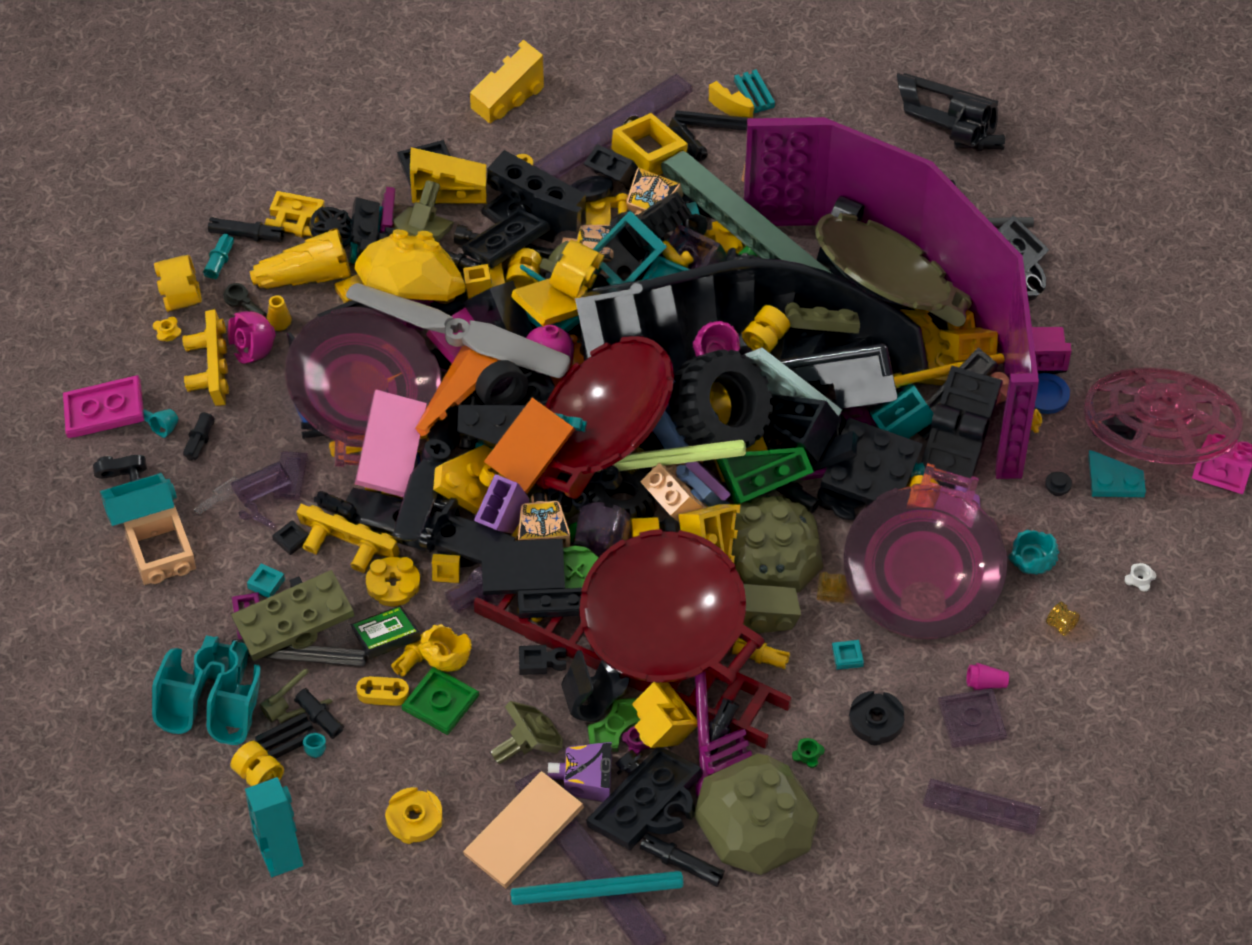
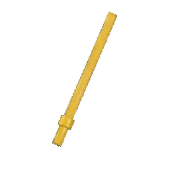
M1002 353L989 356L997 364L1004 363L1005 359ZM965 361L894 377L895 386L899 387L948 376L951 365L960 367Z

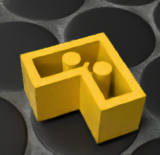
M653 682L632 704L637 710V716L640 719L634 727L640 733L641 741L650 748L678 746L698 726L695 716L668 682Z

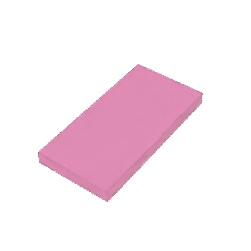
M375 390L355 485L404 497L410 474L414 469L420 434L415 427L425 412L427 403Z

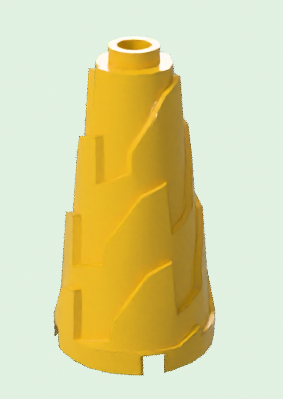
M338 228L305 240V243L285 249L283 253L253 265L254 270L249 271L253 285L269 289L290 284L295 286L314 281L320 283L351 277L348 258L343 248V241Z

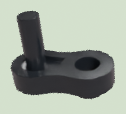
M130 455L113 459L111 456H104L98 458L97 462L93 464V472L96 478L103 479L129 474L130 482L141 479L140 473L147 469L146 458L142 455Z

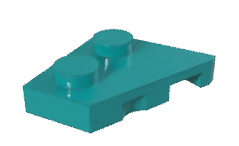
M1089 450L1088 461L1092 497H1145L1146 488L1143 470Z

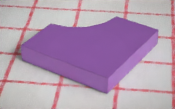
M699 461L685 463V466L722 501H725L731 494L727 485Z

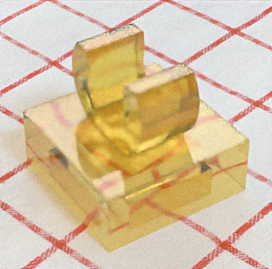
M828 572L820 573L817 600L844 603L845 575L828 574Z

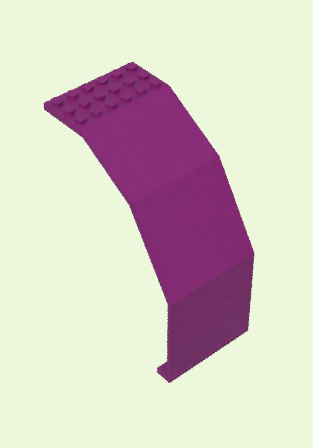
M825 117L747 118L743 200L775 226L817 225L823 216L832 213L837 199L842 195L865 205L861 222L867 224L868 220H872L915 243L925 251L923 256L929 262L936 261L946 272L944 277L946 281L952 282L954 287L971 296L972 304L968 310L973 312L975 327L998 332L997 351L1004 356V374L1009 378L995 468L996 479L1023 478L1039 378L1022 254L930 160Z

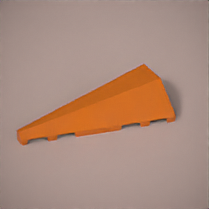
M466 345L462 346L415 427L420 436L427 435L438 419L443 420L447 416L446 410L450 406L459 405L476 389L477 378L481 372L490 364L500 360L477 353Z

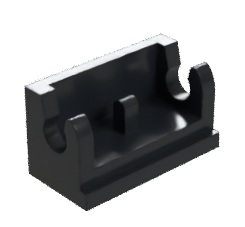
M598 144L583 163L593 172L610 177L629 189L632 186L630 178L632 175L635 177L636 170L638 169L633 160Z

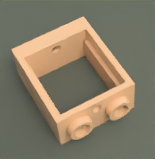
M660 463L640 481L669 515L678 522V514L707 507L691 493V489L687 484Z
M176 507L124 522L126 537L144 585L150 583L158 584L166 578L176 575L183 576L196 569L194 555ZM175 530L183 552L145 563L138 541Z

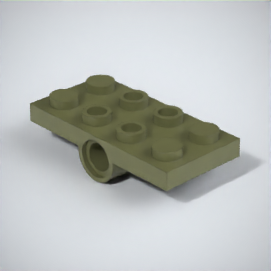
M332 570L231 614L253 661L289 645H292L295 649L307 648L316 641L318 632L355 616Z

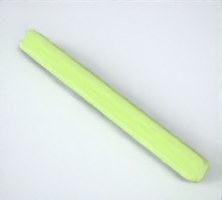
M743 440L630 453L612 466L617 467L619 471L655 467L658 463L664 466L744 456L746 454V444Z

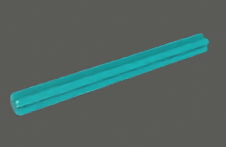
M680 871L516 887L510 891L511 902L513 905L678 889L683 887V875Z

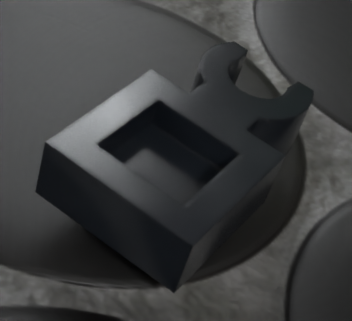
M546 645L519 646V675L547 674V667H552L557 671L566 670V661L557 660V658L566 657V648L558 647L551 652H547Z

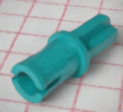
M223 234L215 249L210 251V259L203 270L206 278L216 280L224 263L228 262V254L234 243L233 237H230L228 234Z

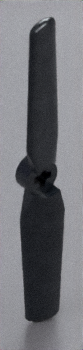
M465 400L462 401L459 405H465ZM458 405L450 406L446 410L447 416L443 420L438 419L427 434V442L421 453L422 461L410 474L393 531V535L398 539L416 541L421 536L438 495V492L433 490L435 468L447 462L458 440Z

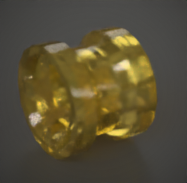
M1059 602L1048 614L1046 624L1050 627L1055 626L1062 636H1066L1077 625L1080 614L1076 611H1070L1064 602Z

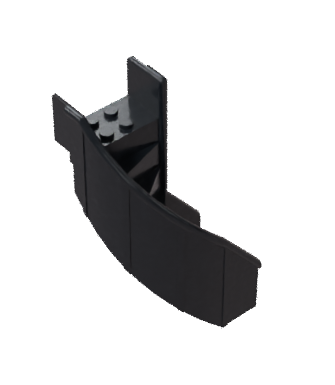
M761 258L730 260L662 277L597 287L593 291L575 298L588 358L591 357L590 351L607 342L612 345L620 342L622 337L640 336L655 341L667 352L672 362L674 375L677 370L681 369L682 364L696 357L693 341L700 329L709 322L722 321L733 326L739 335V353L744 355L753 350L743 341L742 332L754 321V317L765 305L773 306L783 314H785V307L789 303H797L800 308L813 309L815 307H823L832 311L848 309L856 312L860 321L859 333L790 327L784 336L778 339L777 345L770 352L771 355L806 382L820 380L821 385L833 383L837 404L840 409L895 401L898 396L893 374L901 372L902 375L929 369L921 327L888 302L865 292L853 282L825 270L801 263Z

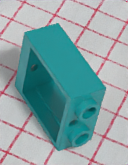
M631 211L615 225L593 250L600 252L627 223L655 250L625 281L602 262L596 271L599 273L603 270L609 276L606 281L610 285L634 281L667 248Z
M162 473L100 491L106 515L112 526L174 508L173 500L177 499L173 483H171L170 479H165Z

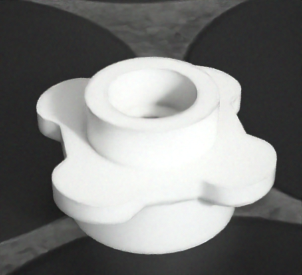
M1133 564L1130 574L1125 576V583L1127 585H1134L1140 591L1145 592L1150 589L1151 581L1156 579V573L1146 564Z

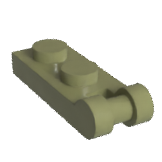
M789 303L785 307V314L792 328L859 333L860 321L858 314L851 310L841 309L839 311H832L823 307H815L813 309L800 308L797 303Z

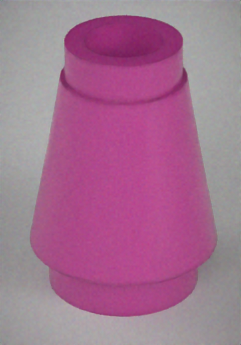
M976 663L975 665H969L966 683L968 687H973L974 690L1007 688L1009 672Z

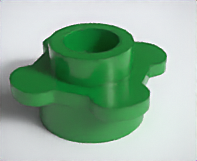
M803 738L799 740L797 750L793 751L792 759L796 762L806 763L808 767L814 768L818 765V758L824 754L825 749L816 740Z

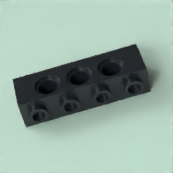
M506 150L487 168V185L531 209L533 195L536 192H540L581 207V215L586 210L585 193Z

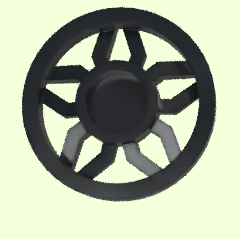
M322 206L313 213L309 221V229L313 237L338 228L341 237L348 238L343 241V248L351 243L352 219L345 210ZM319 216L320 221L314 224L315 218Z

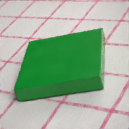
M432 667L401 706L403 711L448 735L479 697V691Z

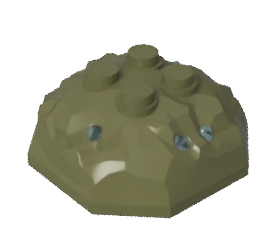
M767 495L755 497L737 504L741 505L740 513H736L734 528L738 532L737 539H733L731 555L735 556L734 565L743 584L796 588V592H801L823 569L817 521L814 516L807 511L805 506L793 503L788 498H783L782 496Z

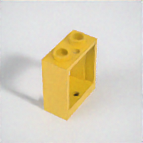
M652 113L613 129L611 149L633 160L639 168L657 175L663 174L661 169L662 162L681 151L687 152L688 144ZM650 135L662 148L648 154L634 141Z

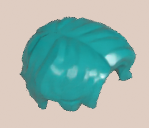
M1027 529L1024 532L1018 533L1017 538L1013 541L1012 553L1009 554L1008 559L1023 573L1038 575L1051 571L1058 561L1060 551L1056 543L1057 540L1052 534Z

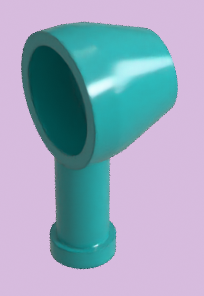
M143 408L144 421L148 422L152 431L162 438L167 437L179 421L177 414L171 409L151 413ZM160 427L164 428L166 432H160Z

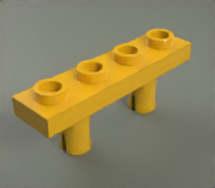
M214 309L205 311L206 329L204 332L184 335L182 337L186 352L207 348L208 363L206 372L184 376V383L187 392L209 388V393L215 406L226 405L225 394H229L228 382L225 379V374H228V366L224 358V354L227 353V346L223 338V334L226 333L224 319H219Z
M300 504L296 512L300 524L312 528L303 544V548L307 552L316 555L326 536H334L360 547L350 565L353 570L365 573L374 554L385 557H398L400 553L397 541L387 533L378 534L364 524H352L346 518L337 514L334 516L329 515L315 505L309 507Z

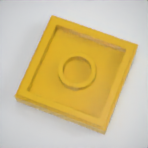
M550 278L514 289L511 296L543 327L578 316L575 298L550 286Z

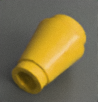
M278 295L269 299L267 320L274 327L275 331L285 330L292 322V317L283 297Z

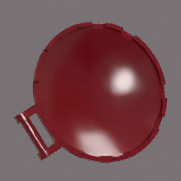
M640 336L622 337L620 342L612 345L607 342L590 351L591 357L586 359L581 365L576 362L561 378L552 391L545 407L553 413L582 418L583 421H587L586 431L573 432L536 481L539 487L544 489L552 488L564 492L567 497L576 499L581 495L595 472L610 467L625 458L653 431L668 405L674 380L670 357L655 341ZM561 471L572 475L568 482L556 479Z
M662 529L640 532L638 536L626 541L622 539L607 549L596 560L582 586L579 607L580 619L584 634L591 648L611 668L637 680L656 683L676 682L708 671L725 683L732 685L737 679L736 674L750 656L765 643V640L759 634L743 625L746 615L745 589L732 560L718 546L690 532L679 530V532H665ZM740 638L746 642V645L728 668L720 664Z

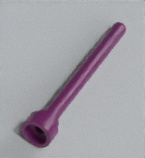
M706 671L695 676L699 761L703 772L702 777L698 780V784L695 785L697 799L703 779L712 775L707 773L700 748L710 743Z

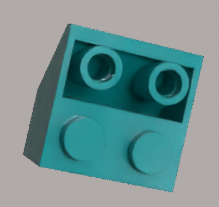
M914 384L905 385L897 390L898 398L895 401L884 402L868 410L880 429L909 439L931 424L934 413Z

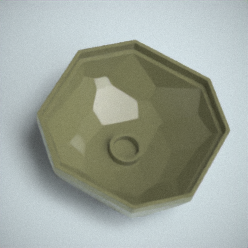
M758 753L705 777L694 811L696 821L721 862L758 875H763L809 852L820 815L792 769L769 755Z

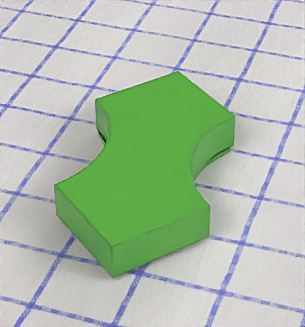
M637 698L615 700L611 712L605 719L589 724V744L612 742V752H618L622 734L628 732L631 727L640 721L637 716V710L632 705Z

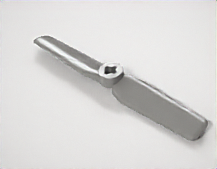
M360 283L353 284L346 293L348 299L421 328L444 333L445 340L451 346L460 347L466 345L477 353L499 360H508L518 366L556 378L563 377L570 365V357L493 324L470 320L469 324L464 319H453L452 316L436 308Z

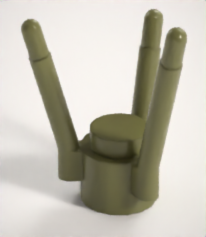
M307 668L297 674L275 695L259 704L263 714L271 723L278 719L282 724L292 717L304 712L307 713L303 708L286 713L285 710L289 706L283 697L309 672ZM326 699L319 702L321 704L325 703L326 705L332 703V699Z

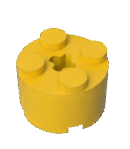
M571 239L562 252L563 256L560 262L557 261L549 284L555 289L573 298H577L586 294L588 288L592 287L597 277L594 272L596 269H599L605 256Z
M182 255L154 263L156 275L161 277L157 281L160 295H166V297H163L167 312L202 302L199 282L196 280V271L190 255Z

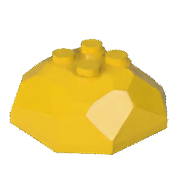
M393 230V234H390V236L369 244L355 262V270L364 285L405 299L448 301L465 293L466 285L450 255L435 241L433 234L428 231H418L416 236H410L405 230Z

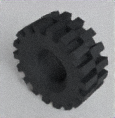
M676 192L659 200L636 217L658 238H662L667 233L673 231L674 228L680 226L692 213L679 193ZM629 224L625 226L639 248L649 245Z

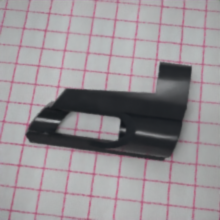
M897 73L898 86L906 114L952 130L951 136L949 135L951 140L972 147L980 143L987 134H994L998 122L997 106L999 101L911 74ZM916 87L947 96L951 100L948 112L921 105Z

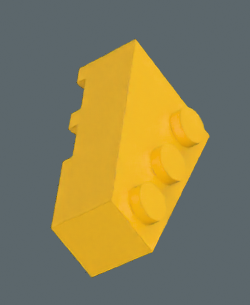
M524 39L518 44L520 49L511 58L507 55L502 60L504 65L495 74L491 71L470 92L471 109L490 124L496 119L503 118L508 111L514 107L521 106L527 98L533 94L537 95L544 88L543 54Z
M411 147L410 180L412 203L420 202L427 180L440 184L435 203H487V164Z
M719 504L678 514L680 530L709 540L727 554L734 563L735 556L731 555L733 539H737L738 532L734 528L736 513H740L741 505Z

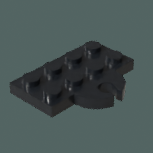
M1013 215L998 230L1023 256L1028 300L1032 301L1046 287L1045 273L1037 262L1049 249ZM1028 282L1031 283L1035 289L1031 288Z
M657 747L586 819L587 826L628 850H631L648 832L671 834L684 828L683 821L679 817H671L674 812H683L687 819L692 820L695 805L688 790L702 777V768L664 747Z

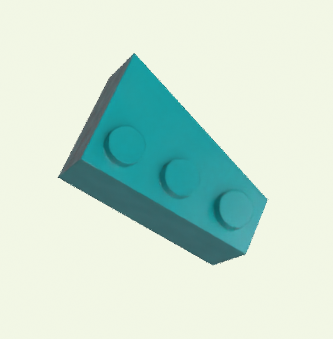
M278 777L245 788L252 832L271 878L304 866L295 833L297 829L293 820L295 816L290 804L292 803V798L288 787H282Z

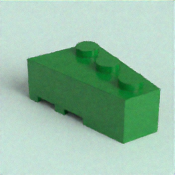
M804 447L747 451L744 456L716 459L735 504L748 501L814 472Z

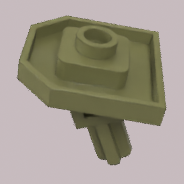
M427 180L420 202H415L414 208L409 206L393 220L392 227L405 230L410 236H416L418 231H428L433 234V238L437 242L453 228L454 222L436 216L437 208L434 207L440 184Z
M510 701L505 706L516 726L510 731L511 738L491 750V754L498 764L503 763L521 750L525 755L532 749L555 754L562 749L563 738L552 721L534 706Z

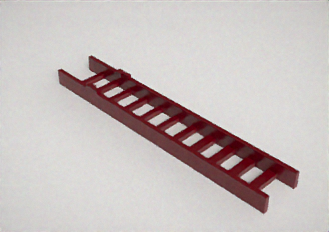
M506 594L498 606L478 597L475 598V613L509 628L540 645H546L551 649L558 647L566 648V656L574 659L576 652L581 650L586 665L597 670L602 659L595 651L592 652L577 645L584 634L581 623L570 640H567L553 633L563 617H553L544 629L529 622L531 618L519 619L518 616L505 611L516 594ZM706 671L707 692L715 679H719ZM738 672L736 674L737 679L732 685H728L715 708L713 709L708 706L709 722L714 720L723 698L734 701L740 690L753 695L754 697L739 720L733 718L729 726L731 728L730 733L745 729L746 735L743 738L765 749L768 745L769 735L750 725L765 701L789 711L792 697ZM620 674L621 679L628 677L626 675ZM629 677V686L642 692L653 683ZM683 680L668 682L692 714L697 717L696 690L694 689L690 697L676 691Z

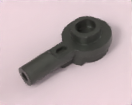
M232 283L227 286L223 294L226 304L232 307L242 306L247 311L262 314L264 317L267 316L266 312L249 299L248 290L244 285Z

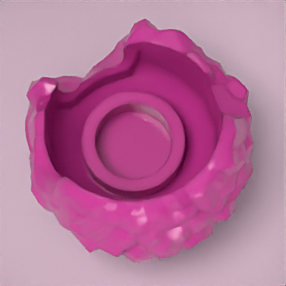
M722 321L709 322L700 329L693 341L695 354L699 356L723 349L739 352V335L729 323Z

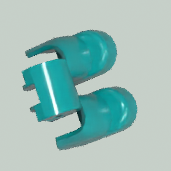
M206 635L201 648L194 655L193 675L182 669V649H170L165 654L152 685L153 721L164 731L173 734L188 732L196 718L198 700L207 679H213L216 681L207 700V731L219 743L230 745L242 744L249 733L252 724V713L259 696L260 666L254 664L251 685H240L249 656L244 643L234 640L231 645L222 644L218 636ZM226 726L240 729L235 733L229 734Z

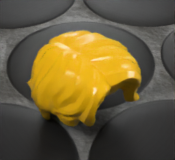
M442 624L433 625L431 629L426 630L421 636V644L418 645L421 655L430 666L446 672L457 671L465 666L472 649L471 639L467 634L458 636L450 627H445Z

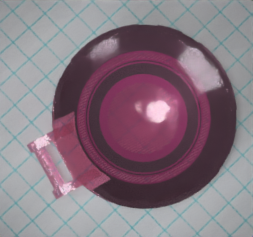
M348 307L332 310L330 314L320 318L317 316L309 321L293 340L286 359L285 377L290 397L300 414L315 429L335 440V466L344 467L345 464L359 466L361 455L346 454V446L363 447L375 390L427 403V408L442 382L436 357L434 354H431L425 345L426 341L411 326L407 328L402 323L396 321V317L375 309Z
M927 463L921 484H913L911 487L895 488L885 492L864 508L856 517L849 530L844 547L845 578L857 604L880 626L910 638L939 639L953 636L969 629L982 620L993 608L1005 583L1007 553L998 526L992 517H989L979 507V504L973 500L979 478L973 476L967 478L937 469L935 465ZM931 479L967 488V492L932 483Z

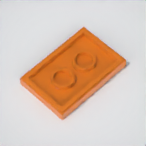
M531 398L484 462L506 479L518 483L524 492L528 493L576 429L534 398Z

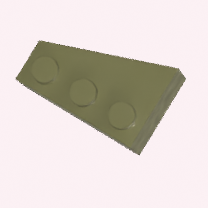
M743 584L746 595V615L743 625L756 633L793 629L801 616L796 588Z

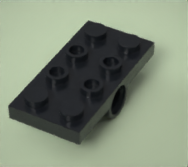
M951 365L941 401L937 404L933 414L932 430L922 458L925 468L945 474L946 469H949L950 475L972 482L1002 387V380Z

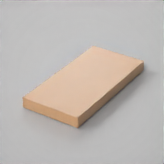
M541 771L463 851L464 855L506 889L584 808L583 803Z

